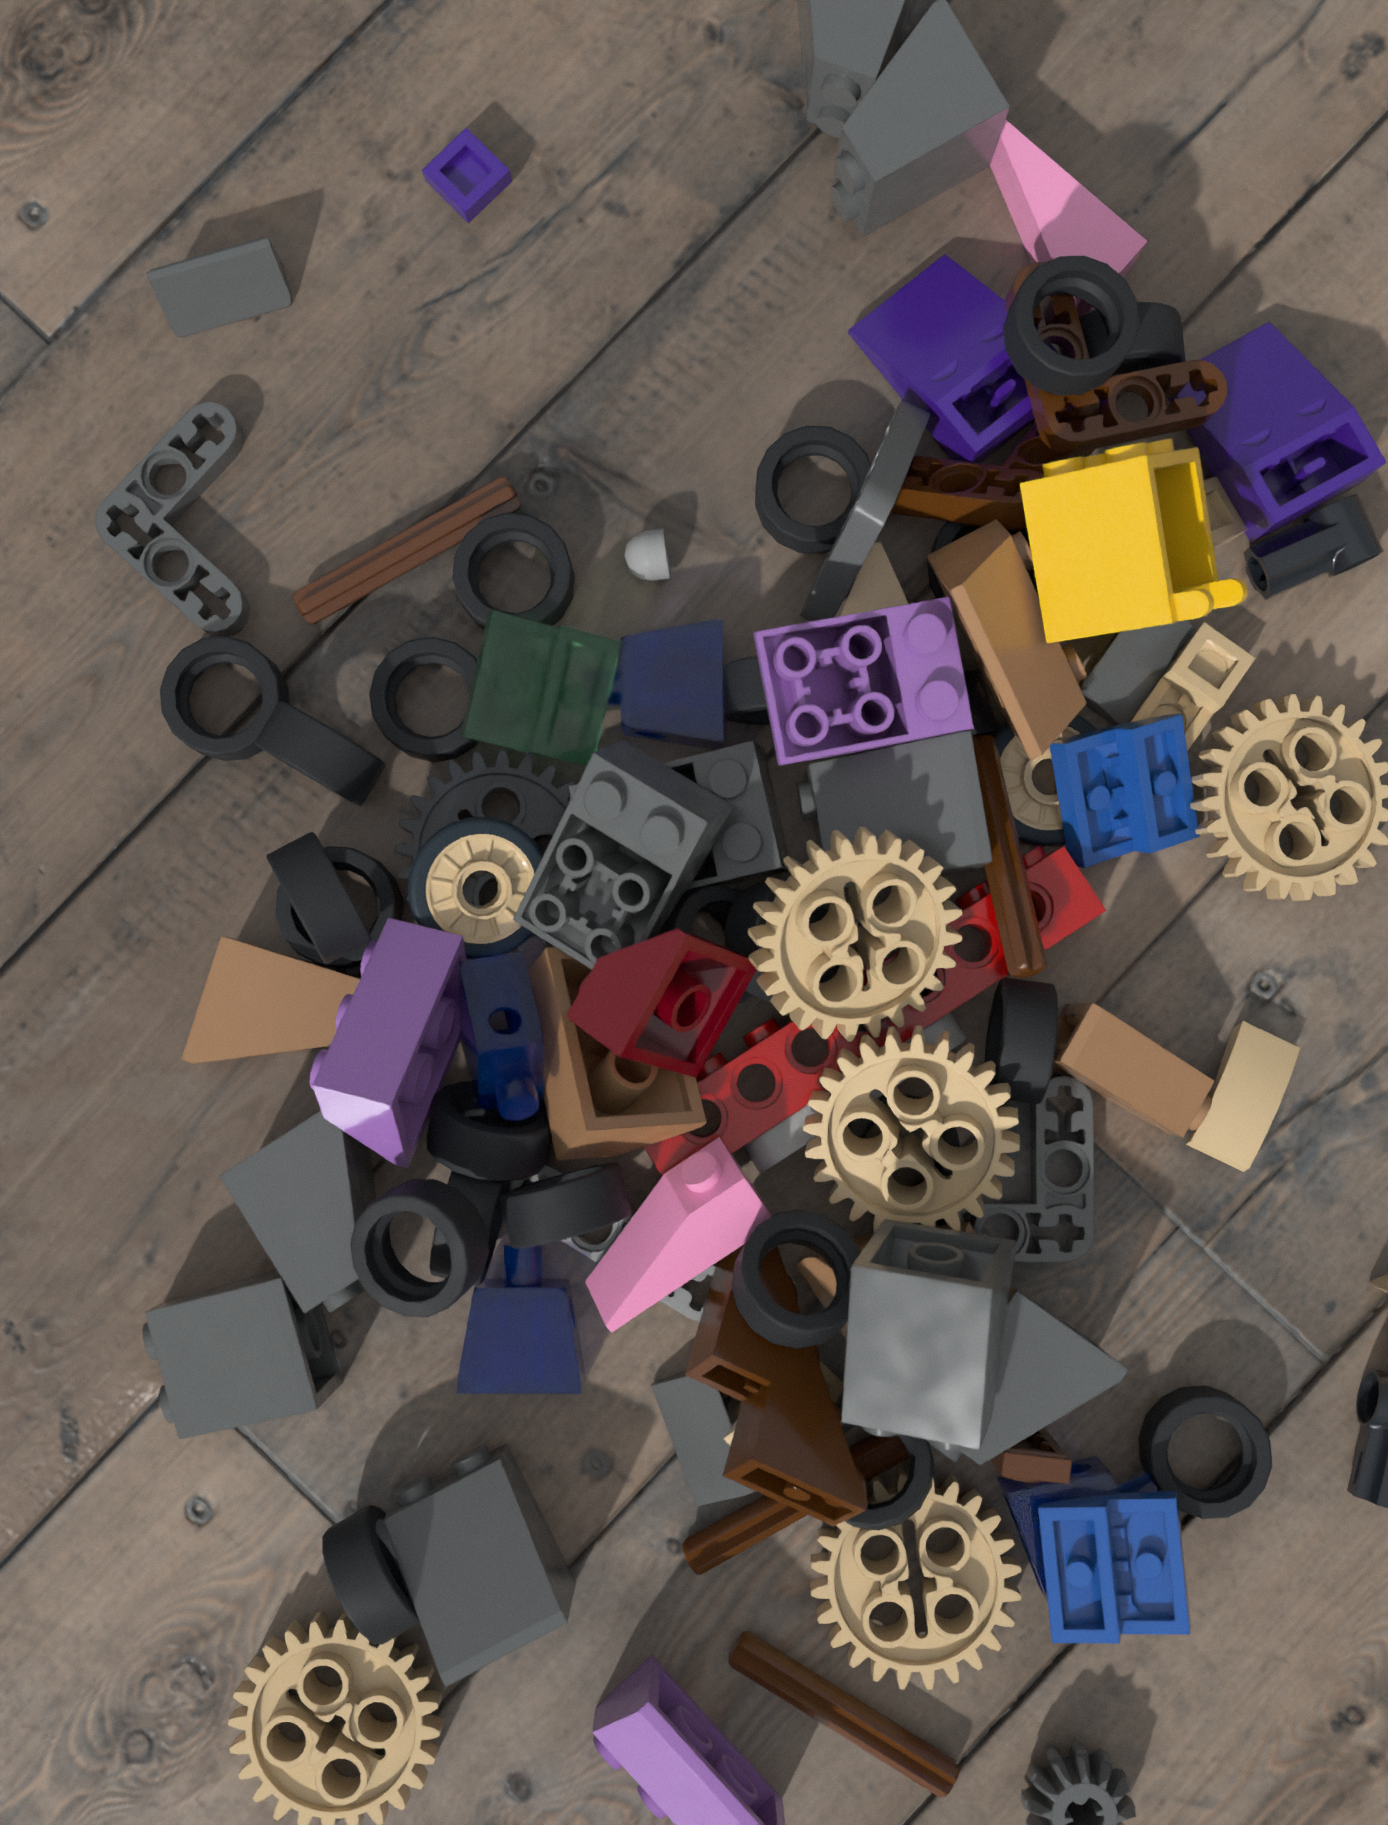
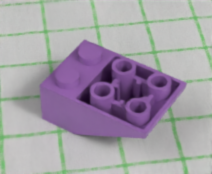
M950 597L753 633L778 766L896 746L974 729Z

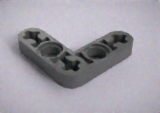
M903 399L899 403L877 449L856 501L807 596L799 616L812 622L834 618L889 516L931 413Z
M207 401L196 404L189 409L102 501L96 511L95 525L97 533L103 541L196 626L213 637H230L241 631L249 619L250 606L247 597L240 588L172 527L237 458L243 448L244 434L242 427L229 409L219 403ZM208 423L215 428L221 426L220 430L225 438L218 445L210 440L205 442L206 439L200 432L203 426ZM185 444L204 462L198 469L184 453L179 451ZM169 464L183 466L186 472V480L183 487L170 495L157 492L154 482L159 469ZM125 513L131 518L135 516V523L153 539L145 548L124 531L120 533L121 527L116 520L121 514ZM172 550L185 552L189 560L186 574L173 582L161 580L158 575L157 566L162 555ZM209 572L210 574L204 578L205 573ZM200 583L221 600L231 594L226 601V605L231 612L224 620L217 615H213L206 620L211 613V609L193 593ZM187 595L186 600L182 601V598Z
M1055 1075L1050 1078L1046 1095L1040 1104L1030 1103L1031 1201H983L984 1216L979 1219L971 1215L969 1222L976 1234L982 1235V1226L987 1218L999 1213L1009 1215L1016 1226L1014 1262L1076 1261L1087 1254L1093 1244L1094 1125L1092 1096L1085 1084L1072 1077ZM1059 1086H1065L1066 1095L1077 1100L1076 1109L1066 1111L1065 1130L1069 1132L1079 1130L1078 1142L1062 1138L1045 1141L1044 1132L1046 1129L1058 1132V1115L1056 1112L1046 1110L1045 1104L1047 1098L1057 1097ZM1065 1149L1071 1151L1077 1158L1079 1164L1078 1174L1067 1185H1054L1046 1176V1160L1055 1151ZM966 1209L961 1210V1223H964L962 1213H969ZM1026 1213H1035L1032 1223L1037 1227L1057 1226L1059 1215L1066 1214L1067 1222L1078 1227L1077 1236L1068 1237L1066 1248L1059 1249L1058 1241L1051 1237L1033 1236L1036 1248L1034 1250H1026L1030 1238ZM942 1218L941 1222L947 1225V1222Z

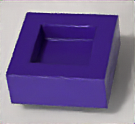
M467 128L422 169L425 181L468 224L512 182L510 170Z

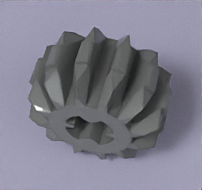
M1074 1740L1068 1757L1062 1758L1055 1747L1048 1745L1046 1754L1050 1765L1045 1768L1040 1765L1029 1764L1027 1773L1034 1785L1021 1789L1022 1804L1025 1810L1030 1812L1026 1819L1027 1825H1124L1122 1821L1136 1817L1135 1804L1131 1797L1126 1795L1130 1790V1782L1122 1769L1112 1768L1113 1762L1110 1756L1100 1748L1088 1756L1083 1744Z

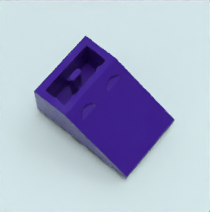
M946 254L848 330L851 338L901 399L931 413L925 428L952 460L981 463L1035 420L1025 380L1017 373L1005 351L1003 326L1007 316L1006 301ZM1046 344L1053 351L1059 354L1052 344Z
M1270 322L1200 359L1214 364L1223 373L1227 381L1228 393L1224 404L1205 424L1187 429L1186 431L1195 447L1199 448V454L1213 477L1217 476L1248 529L1245 531V534L1251 544L1360 485L1387 463L1355 407ZM1189 382L1177 396L1168 398L1171 403L1174 399L1189 396L1194 397L1197 406H1199L1206 398L1204 391H1193Z

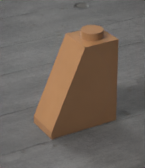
M221 936L181 1060L195 1064L330 1047L336 1034V1016L340 1003L346 994H354L361 977L240 939Z
M1065 1004L1058 1017L1053 1069L1067 1077L1079 1080L1088 1089L1167 1134L1184 1137L1188 1129L1194 1131L1201 1125L1212 1105V1098L1207 1094L1215 1082L1213 1079L1096 1004Z

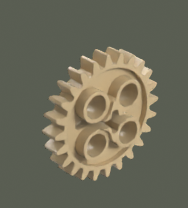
M1290 694L1277 698L1276 705L1269 698L1254 703L1253 714L1247 709L1232 714L1231 721L1234 729L1224 727L1212 733L1221 749L1212 748L1200 752V759L1211 767L1210 773L1192 777V783L1206 789V798L1191 802L1190 808L1207 812L1209 820L1200 824L1195 829V832L1200 835L1214 834L1217 841L1206 852L1208 858L1225 855L1230 858L1223 870V876L1226 878L1238 877L1246 872L1243 890L1247 892L1261 891L1266 886L1267 899L1271 900L1285 899L1288 893L1292 901L1311 900L1313 892L1317 896H1332L1336 894V883L1339 885H1352L1358 882L1353 866L1369 868L1377 864L1373 855L1367 849L1368 846L1388 845L1387 836L1377 829L1380 822H1388V809L1382 807V799L1388 798V785H1381L1380 776L1388 772V762L1375 763L1372 757L1383 742L1380 738L1362 742L1359 739L1366 724L1363 718L1343 725L1344 705L1339 704L1328 707L1322 712L1323 705L1320 696L1303 699L1301 704H1299L1296 694ZM1298 741H1301L1308 751L1306 768H1303L1298 763L1295 756V747ZM1265 750L1268 751V762L1263 758ZM1248 775H1251L1259 786V797L1255 804L1247 798L1244 791V783ZM1333 793L1340 799L1342 804V814L1338 821L1332 816L1330 811V799ZM1283 828L1290 832L1293 839V849L1288 857L1282 852L1279 845V836ZM1321 834L1325 839L1323 846H1321Z
M859 827L851 845L842 833L834 830L831 833L830 850L824 852L812 840L806 842L809 860L803 865L789 856L783 859L791 875L786 882L770 877L766 879V884L776 894L773 902L761 901L755 902L753 908L767 922L764 925L748 929V935L757 945L763 947L751 953L749 959L759 972H763L756 981L767 996L773 995L770 1002L782 1016L790 1013L789 1017L800 1030L803 1031L812 1024V1027L820 1037L827 1039L837 1026V1030L847 1041H853L859 1024H862L876 1038L880 1034L881 1019L888 1016L900 1028L904 1026L903 1007L909 1004L923 1012L926 1007L919 993L924 988L934 991H942L944 988L933 974L937 968H953L956 965V962L943 950L944 946L962 941V935L947 925V923L962 916V910L950 900H946L956 889L947 879L939 876L943 867L929 855L923 857L925 851L911 840L901 845L902 840L891 831L885 830L876 841L875 835L868 829ZM850 882L849 901L847 903L845 901L844 885ZM892 885L889 897L882 904L873 906L876 894L881 889ZM830 903L827 914L820 921L809 923L811 913L818 906ZM854 918L863 926L857 928ZM855 943L858 953L849 944ZM901 947L897 958L892 963L882 966L886 955L890 951ZM839 965L837 974L831 980L819 983L822 974L828 968ZM863 965L866 967L868 982L864 987L862 969L864 970Z
M916 1025L910 1043H902L894 1026L888 1027L885 1046L880 1048L869 1035H863L860 1042L861 1057L858 1058L852 1052L842 1048L839 1051L837 1062L843 1073L824 1067L819 1081L828 1091L812 1090L807 1105L819 1113L806 1116L803 1131L819 1137L807 1143L805 1156L813 1159H825L816 1167L813 1178L815 1182L835 1180L828 1201L831 1204H835L849 1197L853 1201L849 1216L851 1221H856L866 1211L875 1214L873 1222L874 1232H876L884 1219L911 1224L921 1223L923 1226L936 1227V1220L942 1218L954 1231L961 1230V1210L966 1209L979 1219L984 1216V1202L980 1194L1000 1200L1002 1197V1183L995 1175L1013 1177L1015 1173V1161L1004 1153L1020 1151V1135L1006 1130L1019 1124L1018 1108L999 1107L1011 1097L1010 1086L1008 1083L988 1085L995 1075V1063L991 1060L974 1068L971 1064L975 1045L972 1043L964 1046L956 1054L950 1052V1034L947 1031H944L938 1037L934 1045L925 1044L922 1026ZM917 1077L926 1081L932 1091L922 1099H911L899 1091L897 1084L905 1078ZM874 1089L881 1091L887 1098L889 1107L878 1098L872 1097L870 1092ZM858 1118L870 1119L879 1126L882 1132L874 1138H860L851 1132L848 1123ZM901 1124L910 1132L915 1131L919 1127L922 1128V1142L913 1134L907 1135L905 1138L899 1136ZM951 1127H963L971 1131L976 1139L966 1147H954L946 1143L941 1134ZM933 1158L943 1167L952 1170V1174L949 1176L941 1174L935 1167ZM910 1167L918 1170L925 1180L916 1186L908 1187L899 1184L891 1174L899 1168Z
M902 1467L896 1470L895 1486L886 1488L879 1476L871 1479L873 1494L867 1497L868 1504L889 1501L902 1490L908 1479ZM950 1475L944 1481L940 1489L935 1488L933 1480L932 1488L921 1509L908 1518L914 1522L916 1556L923 1575L920 1576V1588L927 1623V1631L923 1635L915 1632L913 1600L906 1581L909 1577V1568L904 1547L902 1524L882 1530L856 1528L843 1521L837 1524L838 1528L836 1531L825 1528L817 1529V1541L829 1550L828 1553L810 1555L811 1569L826 1575L809 1582L811 1597L829 1599L816 1609L818 1623L828 1624L837 1622L829 1633L830 1645L836 1648L851 1641L852 1643L847 1654L849 1665L854 1668L869 1657L871 1659L873 1681L878 1682L888 1668L895 1669L899 1689L905 1690L911 1672H920L926 1689L932 1690L935 1670L943 1668L948 1678L954 1684L958 1683L959 1672L957 1662L965 1659L972 1667L979 1671L983 1667L977 1648L981 1644L996 1651L1002 1648L998 1637L993 1631L994 1625L1013 1627L1015 1624L1011 1613L1002 1606V1602L1020 1601L1022 1595L1016 1585L1004 1579L1020 1573L1021 1566L1016 1558L1000 1556L1013 1547L1015 1543L1008 1531L992 1533L1001 1521V1517L995 1508L987 1509L977 1514L982 1502L979 1491L974 1488L961 1499L958 1498L959 1483L953 1475ZM947 1527L959 1533L955 1547L948 1552L934 1553L926 1548V1541L935 1529ZM875 1535H885L895 1542L892 1554L880 1561L870 1560L861 1553L864 1542ZM958 1594L965 1597L967 1605L959 1616L948 1619L936 1615L935 1607L944 1596ZM883 1602H894L903 1608L900 1619L889 1626H880L869 1618L873 1608Z
M343 1610L335 1628H330L324 1614L318 1612L310 1623L309 1634L295 1620L285 1631L286 1643L272 1636L262 1649L266 1659L254 1656L244 1672L250 1680L241 1681L233 1694V1698L244 1706L237 1707L228 1719L229 1726L244 1730L229 1748L230 1753L238 1755L249 1754L250 1756L238 1773L239 1779L259 1776L262 1781L252 1799L257 1803L273 1794L279 1799L273 1818L279 1820L292 1808L299 1812L297 1825H308L312 1817L321 1818L322 1825H335L337 1820L341 1818L345 1819L346 1825H361L365 1812L368 1813L377 1825H382L389 1811L388 1802L394 1807L404 1810L411 1795L408 1786L422 1789L428 1775V1771L423 1764L428 1765L435 1762L439 1746L430 1739L439 1737L444 1725V1719L430 1714L439 1708L443 1697L442 1692L435 1690L423 1691V1688L431 1680L434 1672L433 1667L424 1666L414 1669L411 1665L419 1650L417 1643L406 1647L402 1651L394 1647L397 1637L385 1644H373L358 1629L352 1628V1621L347 1616L345 1610ZM317 1666L334 1668L339 1673L342 1684L337 1687H329L322 1684L316 1678L314 1668ZM289 1689H296L299 1696L291 1697ZM373 1702L385 1703L394 1710L397 1719L392 1722H380L370 1714L367 1705ZM335 1715L342 1717L346 1721L339 1729L332 1727L328 1723ZM281 1722H291L298 1725L303 1730L306 1740L293 1742L286 1739L281 1734L278 1724ZM384 1748L386 1754L378 1755L375 1749ZM336 1759L352 1761L358 1767L360 1775L356 1777L342 1776L334 1769L332 1761Z

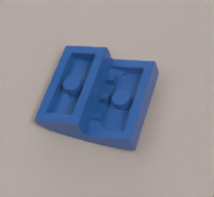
M1169 714L1115 725L1054 741L1051 744L1050 752L1066 850L1077 867L1087 868L1133 851L1154 853L1200 837L1195 832V829L1198 827L1196 810L1190 808V803L1194 802V794L1182 714Z
M1177 1491L1100 1495L1039 1504L1038 1511L1052 1643L1120 1644L1122 1634L1190 1635L1191 1621Z

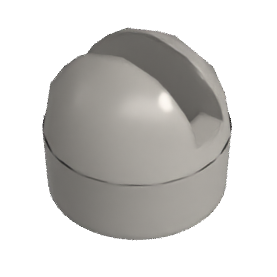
M664 528L637 533L626 545L625 559L630 572L641 580L655 581L671 578Z

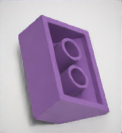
M388 918L378 941L371 940L366 946L361 961V979L354 994H346L340 1003L336 1016V1034L329 1049L321 1050L312 1065L310 1087L314 1089L323 1118L388 1161L404 1168H409L431 1114L434 1095L442 1087L475 1006L463 936Z
M653 1655L647 1658L595 1708L592 1733L595 1735L593 1742L597 1751L612 1768L619 1770L623 1766L639 1784L637 1790L641 1799L656 1817L663 1819L665 1816H668L675 1825H785L783 1798Z

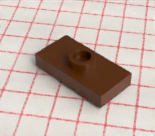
M1045 1428L1040 1429L990 1459L1002 1477L1022 1482L1045 1481L1069 1484L1072 1460Z

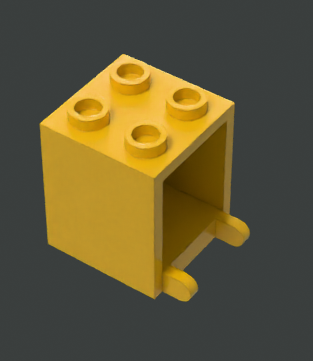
M1172 438L1150 443L1131 444L1105 450L1102 454L1075 457L1043 464L1044 478L1020 483L1046 643L1200 618L1208 615L1212 609L1234 606L1246 599L1248 588L1243 580L1239 578L1218 580L1198 447L1174 451Z

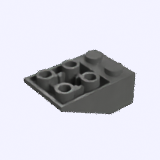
M624 740L594 752L513 920L590 969L593 968L597 959L601 956L656 937L704 863L733 806Z
M750 741L663 763L733 806L704 863L686 891L707 886H726L788 871L783 859L789 855L763 747L755 741ZM578 784L568 786L571 798Z

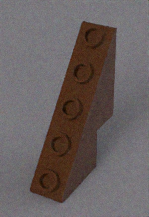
M743 1244L716 1263L684 1375L742 1401L723 1476L831 1526H835L866 1511L868 1501L866 1498L865 1480L860 1470L855 1466L843 1433L840 1410L830 1397L820 1368V1356L817 1346L792 1348L774 1344L752 1330L738 1311L731 1283L735 1261L744 1246ZM776 1246L768 1251L762 1261L760 1270L762 1286L775 1303L789 1312L801 1314L797 1304L796 1286L791 1277L787 1275L778 1247Z

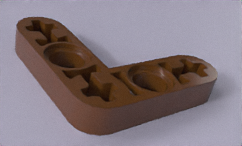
M1035 262L1027 265L1016 275L1006 297L1007 313L1022 283L1038 266L1046 262ZM1069 294L1050 295L1051 298L1043 310L1046 326L1037 330L1042 341L1045 344L1061 346L1067 352L1069 358L1090 359L1073 296ZM1039 304L1036 306L1033 316L1035 328H1037L1043 318ZM1189 360L1111 376L1103 385L1082 395L1058 396L1037 389L1024 379L1038 433L1042 441L1050 449L1060 453H1077L1196 428L1205 424L1224 404L1228 393L1227 381L1223 373L1214 364L1204 360ZM1189 382L1193 391H1204L1206 398L1199 406H1197L1194 397L1188 396L1174 399L1165 410V399L1177 396ZM1124 392L1138 394L1144 399L1148 407L1147 418L1140 422H1132L1120 415L1116 407L1117 395ZM1099 403V415L1086 418L1076 432L1072 431L1069 423H1058L1057 421L1058 416L1065 407L1068 408L1071 417H1079L1091 414Z
M1065 407L1058 416L1057 421L1058 423H1069L1072 431L1076 432L1086 418L1098 415V409L1096 407L1089 415L1071 417L1068 408ZM1035 422L1002 466L914 455L890 513L984 526L997 519L1005 529L1027 528L1020 483L1044 478L1043 464L1081 456L1088 457L1091 456L1095 449L1077 453L1054 451L1042 441Z

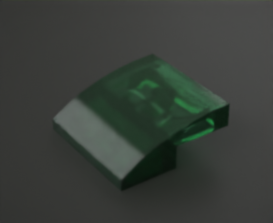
M495 610L489 612L460 737L587 767L592 754L598 748L622 642L563 625L553 627Z

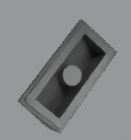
M266 237L154 268L150 272H146L149 283L167 321L177 337H186L289 307L293 302L283 264L269 238Z
M1187 620L1170 624L1116 632L1086 674L1087 678L1083 679L1079 684L1086 700V706L1114 726L1129 723L1193 634L1195 628Z
M685 1371L651 1383L696 1507L756 1492L723 1476L730 1445L723 1438L734 1424L723 1393L684 1375Z

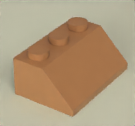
M996 519L926 557L945 596L950 597L951 608L1004 720L1008 723L1011 731L1031 761L1045 753L1086 705V700L1077 682L1087 678V675L1071 643L1061 647L1059 642L1046 643L1038 592H1036L1028 574V571L1034 569L1031 549L1021 532L1011 536Z
M546 947L520 980V987L557 1161L618 1156L705 1125L707 1121L696 1078L619 1057L566 1018L578 995L581 983L590 974L592 969L557 947Z

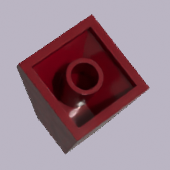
M675 929L599 957L590 974L581 983L578 995L566 1018L619 1057L696 1078L757 969L750 962L749 956L683 930Z

